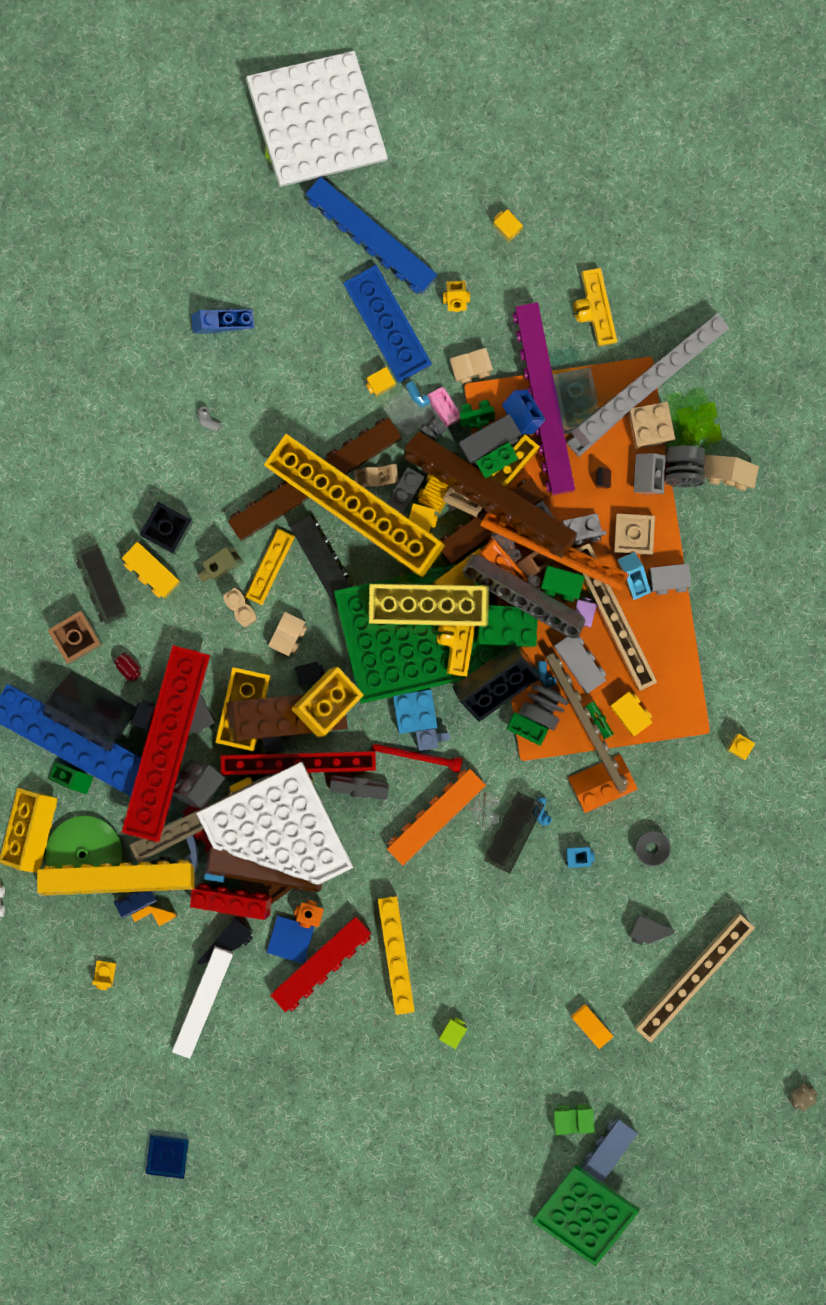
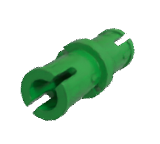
M593 701L585 707H587L593 721L592 724L597 725L603 740L614 735L605 720L606 716L602 715L596 702Z

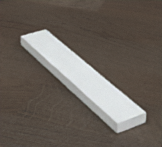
M217 946L214 947L173 1046V1053L191 1058L232 959L233 952Z

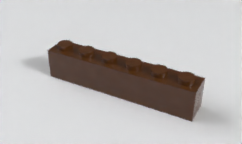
M526 478L516 484L518 488L513 491L533 505H536L545 497L532 478L528 481ZM486 511L479 514L478 517L471 516V521L466 525L462 523L454 529L455 533L451 536L446 534L439 539L445 545L441 553L450 565L495 534V532L480 526L487 513Z
M214 848L208 850L205 874L311 892L322 890V883L317 885L311 881L294 877L251 860L234 856L227 850L220 851Z

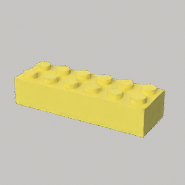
M370 584L369 623L487 626L489 586Z

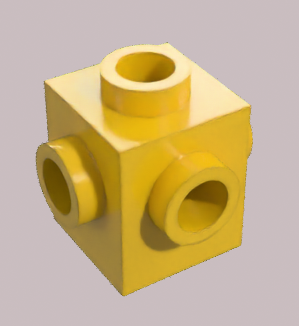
M446 281L447 292H443V304H447L448 311H466L467 303H470V291H466V281Z

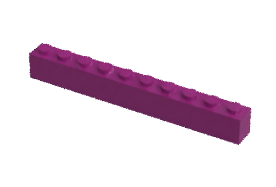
M539 303L516 306L512 316L514 324H518L519 331H516L517 341L522 344V349L519 351L521 361H525L526 364L523 372L525 380H529L530 387H527V390L546 419L535 432L536 436H540L541 443H538V446H540L539 453L540 455L543 454L545 461L542 462L543 473H547L548 480L545 481L547 492H551V496L571 493L575 491Z

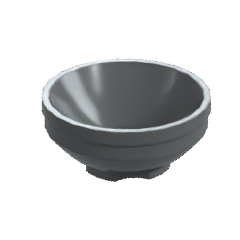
M649 831L639 837L636 842L635 851L638 859L645 865L658 866L668 859L671 846L665 835L657 831ZM651 842H654L658 847L657 852L654 854H649L646 850V846Z

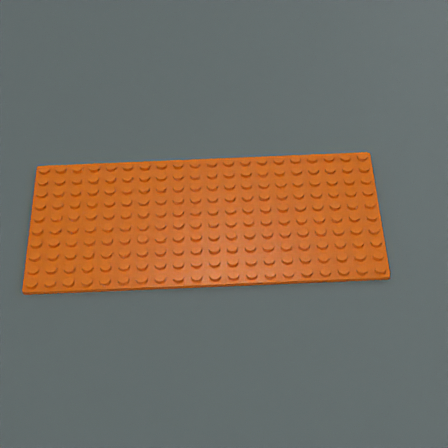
M643 357L552 371L566 443L574 436L572 431L650 368L654 364L653 358ZM524 375L467 383L464 387L466 402L471 404L472 410L479 409L478 403L480 401L488 400L495 411V420L489 421V425L507 416L502 404L514 390H527V387H530L529 380H525ZM656 388L634 408L660 403L658 389ZM628 413L580 457L566 444L575 486L574 492L551 496V492H547L545 481L548 480L547 473H543L542 462H545L543 454L540 455L538 450L509 483L507 488L514 491L518 488L516 484L525 478L528 481L532 478L545 496L543 502L554 518L560 522L598 514L601 530H606L607 534L601 536L602 540L590 542V539L584 540V544L578 545L575 549L590 544L598 560L620 570L617 559L630 553H614L616 514L655 516L653 555L637 554L644 567L650 590V568L684 564L673 486L664 483V494L645 495L634 493L636 454L655 453L665 455L666 444L635 449ZM478 428L471 429V435L478 432ZM536 433L527 434L537 445L541 443L540 436H536ZM598 467L611 470V488L596 487V470ZM495 533L487 539V542L495 540L516 565L531 554L528 547ZM558 561L550 565V567L581 575L579 571ZM545 569L529 579L538 590H540ZM583 582L578 600H582V597L593 600L585 582ZM626 583L621 591L611 587L657 680V683L641 691H637L597 607L591 627H583L579 636L585 643L582 646L586 652L590 650L596 660L593 662L597 668L601 666L605 671L606 676L604 678L606 681L586 694L553 647L567 637L564 634L538 620L537 646L534 648L519 647L531 660L536 669L537 662H547L546 657L553 653L555 658L559 656L563 663L562 671L564 674H569L573 682L570 684L573 691L577 690L582 698L579 701L584 708L595 701L602 715L606 716L605 720L614 735L603 740L601 734L598 736L601 742L605 741L609 748L703 735L710 732L688 588L687 592L676 593L675 590H668V594L663 595L651 592L633 600ZM496 595L497 606L516 607ZM555 595V600L575 610L577 601L572 603L564 602L561 600L562 597ZM547 662V672L555 677ZM539 680L533 683L535 685L544 686ZM558 681L555 686L550 687V689L560 693L562 697L568 700ZM532 685L511 699L513 713H519L524 702L533 704L534 700L527 695L532 693L537 696L538 692L531 689ZM627 692L635 693L641 701L639 703L643 710L646 708L652 715L650 720L653 723L634 737H632L610 708L612 703ZM569 702L567 706L558 703L557 706L564 709V712L554 711L553 714L560 721L555 731L548 730L541 746L517 735L519 755L522 761L595 751Z

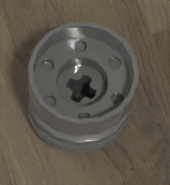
M674 446L665 450L666 465L671 466L665 469V474L667 475L665 477V484L682 488L697 487L705 484V477L703 476L705 469L699 467L705 464V449L697 446Z
M532 684L531 689L538 692L536 696L528 693L527 696L534 700L533 704L524 702L518 714L555 731L560 719L553 713L554 711L563 713L564 709L557 705L560 703L567 706L569 701L562 697L560 693L548 687Z

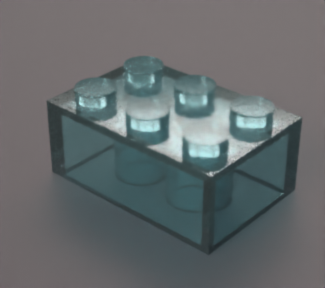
M591 367L553 374L564 434L572 433L576 427L599 409Z

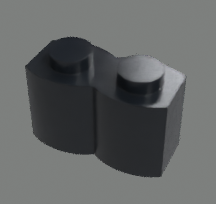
M142 700V703L137 702L130 724L150 730L155 703L147 700Z

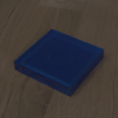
M151 1134L146 1174L184 1179L189 1139Z

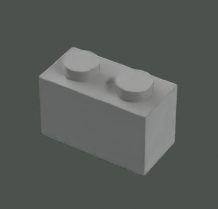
M655 453L636 454L634 493L645 495L664 494L665 455Z
M689 564L649 569L651 592H656L657 595L668 594V590H675L676 593L687 592V588L692 587Z

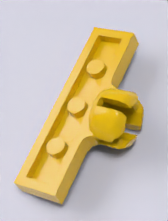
M601 268L582 271L581 276L586 298L575 301L573 305L574 312L579 311L575 318L580 323L589 321L593 324L598 347L615 344L618 341Z
M439 625L438 631L447 634L437 635V642L450 647L447 674L467 677L475 625Z

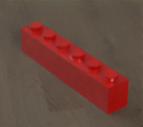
M355 916L276 988L270 996L285 1013L288 1010L292 1012L300 1005L298 1001L303 996L306 999L314 992L312 988L317 983L322 985L328 979L326 975L331 970L336 972L343 965L341 961L345 957L350 959L357 952L355 950L360 944L364 946L371 939L369 935L372 932Z

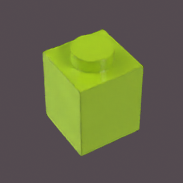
M450 1017L439 1036V1040L456 1049L467 1031V1027L464 1026L465 1022L457 1017L455 1019Z

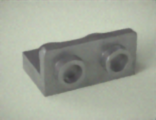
M598 514L561 521V523L577 532L573 546L584 544V540L590 539V542L602 540L601 536L607 534L606 530H601Z

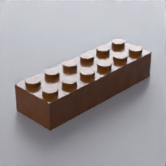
M305 694L226 703L230 742L313 733L291 709ZM346 714L330 731L348 729Z

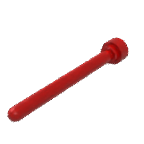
M372 744L371 749L376 752L448 766L449 769L460 773L463 760L461 757L455 756V758L447 759L380 744Z

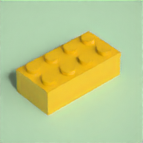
M232 667L215 743L255 751L257 739L230 742L226 703L267 698L272 676Z

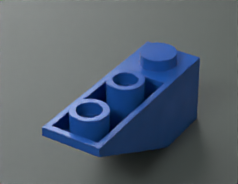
M252 309L199 310L191 315L193 334L254 329Z

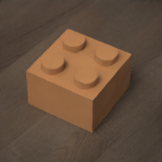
M79 611L48 630L67 664H72L103 645L83 611Z

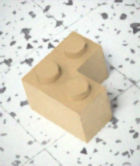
M706 455L703 467L705 474L703 476L709 480V484L720 485V482H723L724 485L735 486L737 490L746 491V488H755L759 466L737 457Z

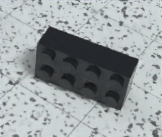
M513 643L452 688L459 702L480 722L539 680L541 676L531 660L516 643Z

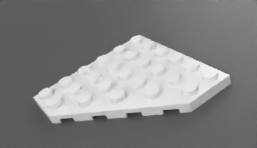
M303 762L197 812L214 849L220 851L227 850L234 856L251 860L294 877L311 881L317 885L353 868L350 858Z

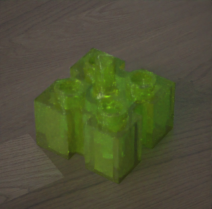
M715 402L701 404L695 411H693L692 406L676 410L677 426H683L684 431L680 434L682 446L698 447L700 441L703 440L705 445L720 442L723 439L720 424L715 425L714 420L718 417Z

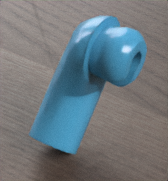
M414 382L406 384L408 393L415 403L420 407L430 404L428 395L420 396Z
M538 661L537 671L541 676L539 681L549 688L555 686L557 679L547 672V662Z
M538 797L533 814L539 824L549 825L552 819L544 810L547 799Z

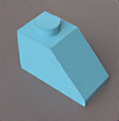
M634 552L617 559L620 570L629 574L626 584L633 600L651 593L644 567L637 554Z

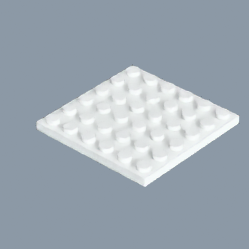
M355 51L246 77L279 187L387 161L388 156Z

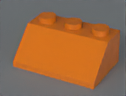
M620 754L614 757L619 766L617 771L620 776L624 775L628 782L626 786L627 791L619 794L602 762L568 777L583 813H587L638 790Z

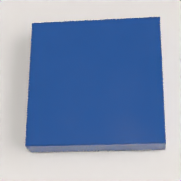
M277 916L267 953L304 964L315 926H311L308 929L299 926L300 922Z

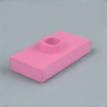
M444 387L427 394L430 404L446 428L460 421V412Z

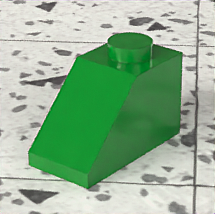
M55 761L48 779L68 789L87 794L94 776Z

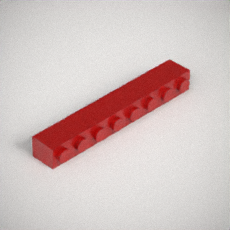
M376 751L221 756V775L276 774L300 762H303L307 773L376 771Z

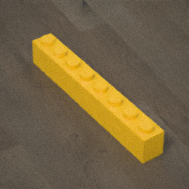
M179 860L177 864H170L169 861H159L157 865H150V862H139V865L131 866V863H120V866L101 864V867L84 864L81 865V868H74L73 865H64L62 869H55V866H44L43 869L37 870V893L42 896L194 889V866L187 860Z

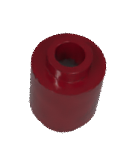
M123 653L114 661L115 668L127 681L131 679L135 681L141 676L142 673L140 671L142 668L131 655Z

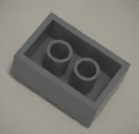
M508 414L459 442L458 448L466 462L472 466L474 465L476 468L478 467L477 460L509 442L512 447L515 446L520 439L521 433L511 415Z

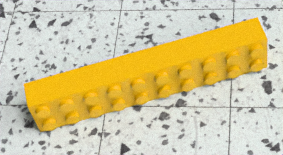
M287 434L284 435L264 464L269 470L421 577L425 575L445 547L441 541Z

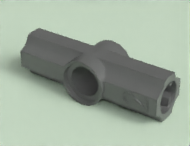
M332 775L330 792L387 800L389 783L369 781V779L358 777L347 778Z

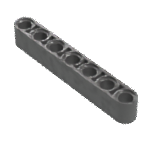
M471 555L463 568L464 576L480 586H489V591L565 636L573 639L579 637L586 621L584 616L480 555Z

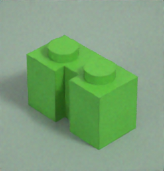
M577 1104V1107L569 1108V1105H558L557 1109H553L556 1135L595 1133L592 1106L588 1107V1104Z

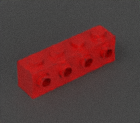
M199 883L192 889L190 907L265 920L270 916L272 897L266 896L264 893H248L242 889L231 890L225 886L213 887L207 883Z

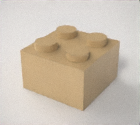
M668 402L632 408L628 411L635 449L671 443L675 440Z

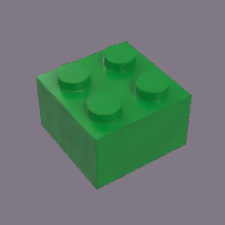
M547 566L540 591L552 598L556 595L562 597V601L572 603L579 599L585 576Z

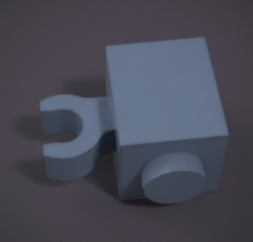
M435 729L416 732L419 751L438 748L437 742L450 740L449 732L436 734Z

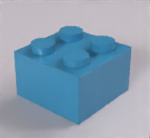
M431 690L393 697L399 734L437 728Z

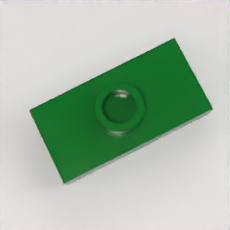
M516 712L513 713L506 730L541 746L549 730Z

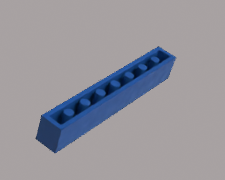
M321 176L308 190L306 198L308 199L307 203L314 209L318 207L323 211L321 214L328 221L332 219L337 223L336 227L341 232H348L351 235L350 239L357 245L361 243L366 247L365 251L371 257L376 256L381 260L379 263L387 270L391 268L395 272L394 276L401 282L405 280L410 284L408 287L417 294L419 292L423 295L437 279V274Z

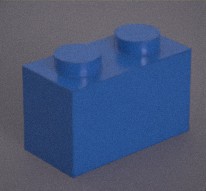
M514 390L502 404L506 414L511 415L521 435L534 434L546 420L528 390Z

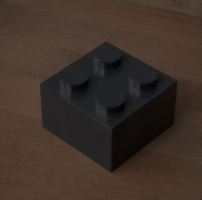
M157 502L139 535L176 555L193 521L166 505Z

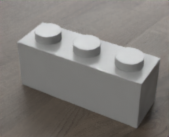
M580 636L575 639L566 637L553 647L587 694L606 681L604 678L606 673L601 666L597 668L593 662L596 660L590 650L586 652L582 646L585 643Z

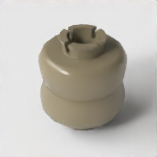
M802 1083L797 1089L790 1092L792 1099L789 1101L795 1110L799 1108L804 1112L810 1106L817 1103L815 1096L818 1094L812 1085L808 1087L805 1083Z

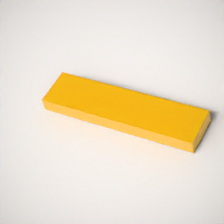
M279 528L277 529L245 598L263 605L295 536Z

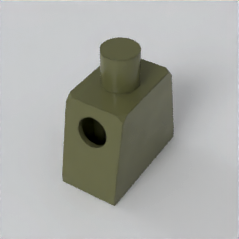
M225 547L203 562L204 569L197 574L202 582L210 578L212 580L219 579L244 562L235 547Z

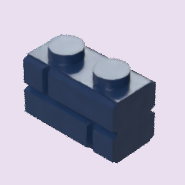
M155 891L131 892L113 902L123 919L157 902L159 899Z

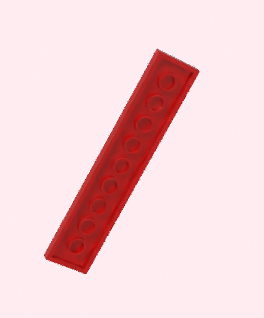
M172 646L121 833L160 843L210 659L208 654Z

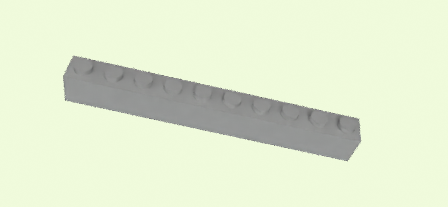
M718 313L709 318L572 431L574 436L583 447L591 443L729 329L728 325Z

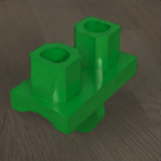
M488 400L480 401L478 403L479 409L472 410L471 404L461 405V413H459L461 427L470 426V429L478 428V431L482 430V426H487L489 421L495 420L494 407H491Z

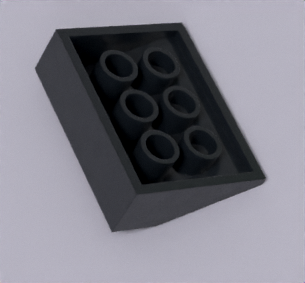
M71 671L47 701L43 715L111 752L130 723L136 706Z

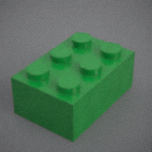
M488 605V625L476 626V645L509 647L516 643L518 647L534 648L537 646L538 619L517 607Z

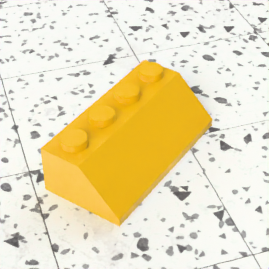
M17 788L0 854L1 864L18 870L37 873V870L42 865L58 798Z

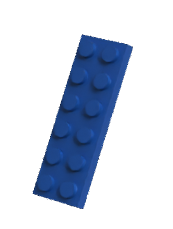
M377 265L343 283L398 383L432 365Z

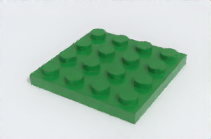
M575 1164L534 1216L532 1222L596 1267L637 1216L640 1209Z

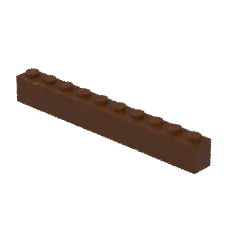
M382 418L375 423V427L371 430L366 428L358 434L360 437L353 440L351 438L342 444L343 448L338 451L333 449L327 453V458L324 460L347 475L400 441L402 437L390 418L386 420ZM283 481L278 485L279 489L274 492L272 490L262 495L263 499L258 502L252 501L246 505L247 509L243 512L237 511L233 513L228 523L242 542L308 500L309 497L288 482Z
M418 431L405 446L404 457L410 463H414L422 468L424 472L430 473L441 483L447 484L455 492L464 495L472 503L478 504L489 514L495 515L503 523L509 524L520 534L526 535L537 545H541L549 550L551 554L557 555L562 559L575 543L577 532L493 478H485L479 469Z

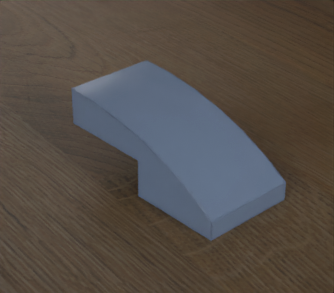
M195 835L186 838L191 854L185 856V860L194 866V873H196L198 847Z

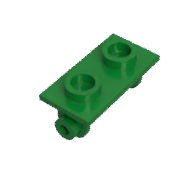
M508 442L477 460L476 463L484 477L487 478L519 458L514 448Z

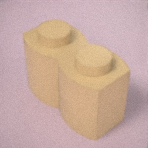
M487 348L450 359L456 382H461V384L469 383L472 381L471 378L479 376V379L490 376V372H493Z
M233 588L223 595L226 605L234 611L235 618L243 627L247 628L258 621L255 611L247 605L244 595L238 589Z
M284 612L268 646L287 656H290L291 653L295 654L299 646L296 642L299 636H304L308 628L305 626L306 622Z

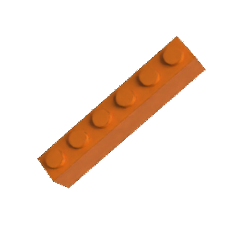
M463 769L456 776L458 780L454 784L450 782L443 789L445 793L440 798L435 796L429 802L431 806L426 811L422 809L415 816L417 820L412 825L408 822L401 829L403 833L398 838L394 836L387 843L389 845L387 850L402 866L486 786L471 769L468 771Z

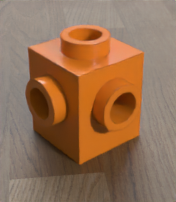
M306 900V903L302 902L301 906L297 905L294 916L297 917L296 921L300 922L299 926L310 929L311 926L319 928L324 908L318 907L317 902ZM306 911L312 912V916L310 918H307L305 916Z

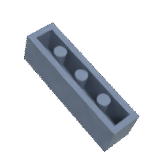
M618 1117L608 1123L606 1127L607 1132L604 1136L600 1135L595 1142V1149L585 1155L583 1159L585 1162L581 1167L602 1183L638 1134L636 1130Z

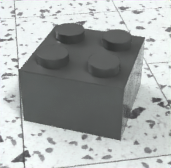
M189 760L177 777L173 795L186 805L204 809L224 780V777L209 764Z

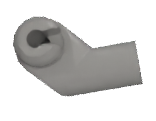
M200 407L197 416L201 426L218 432L221 423L211 419L207 407Z

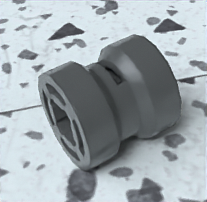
M435 416L430 419L428 424L420 427L422 433L433 441L437 435H442L446 431Z

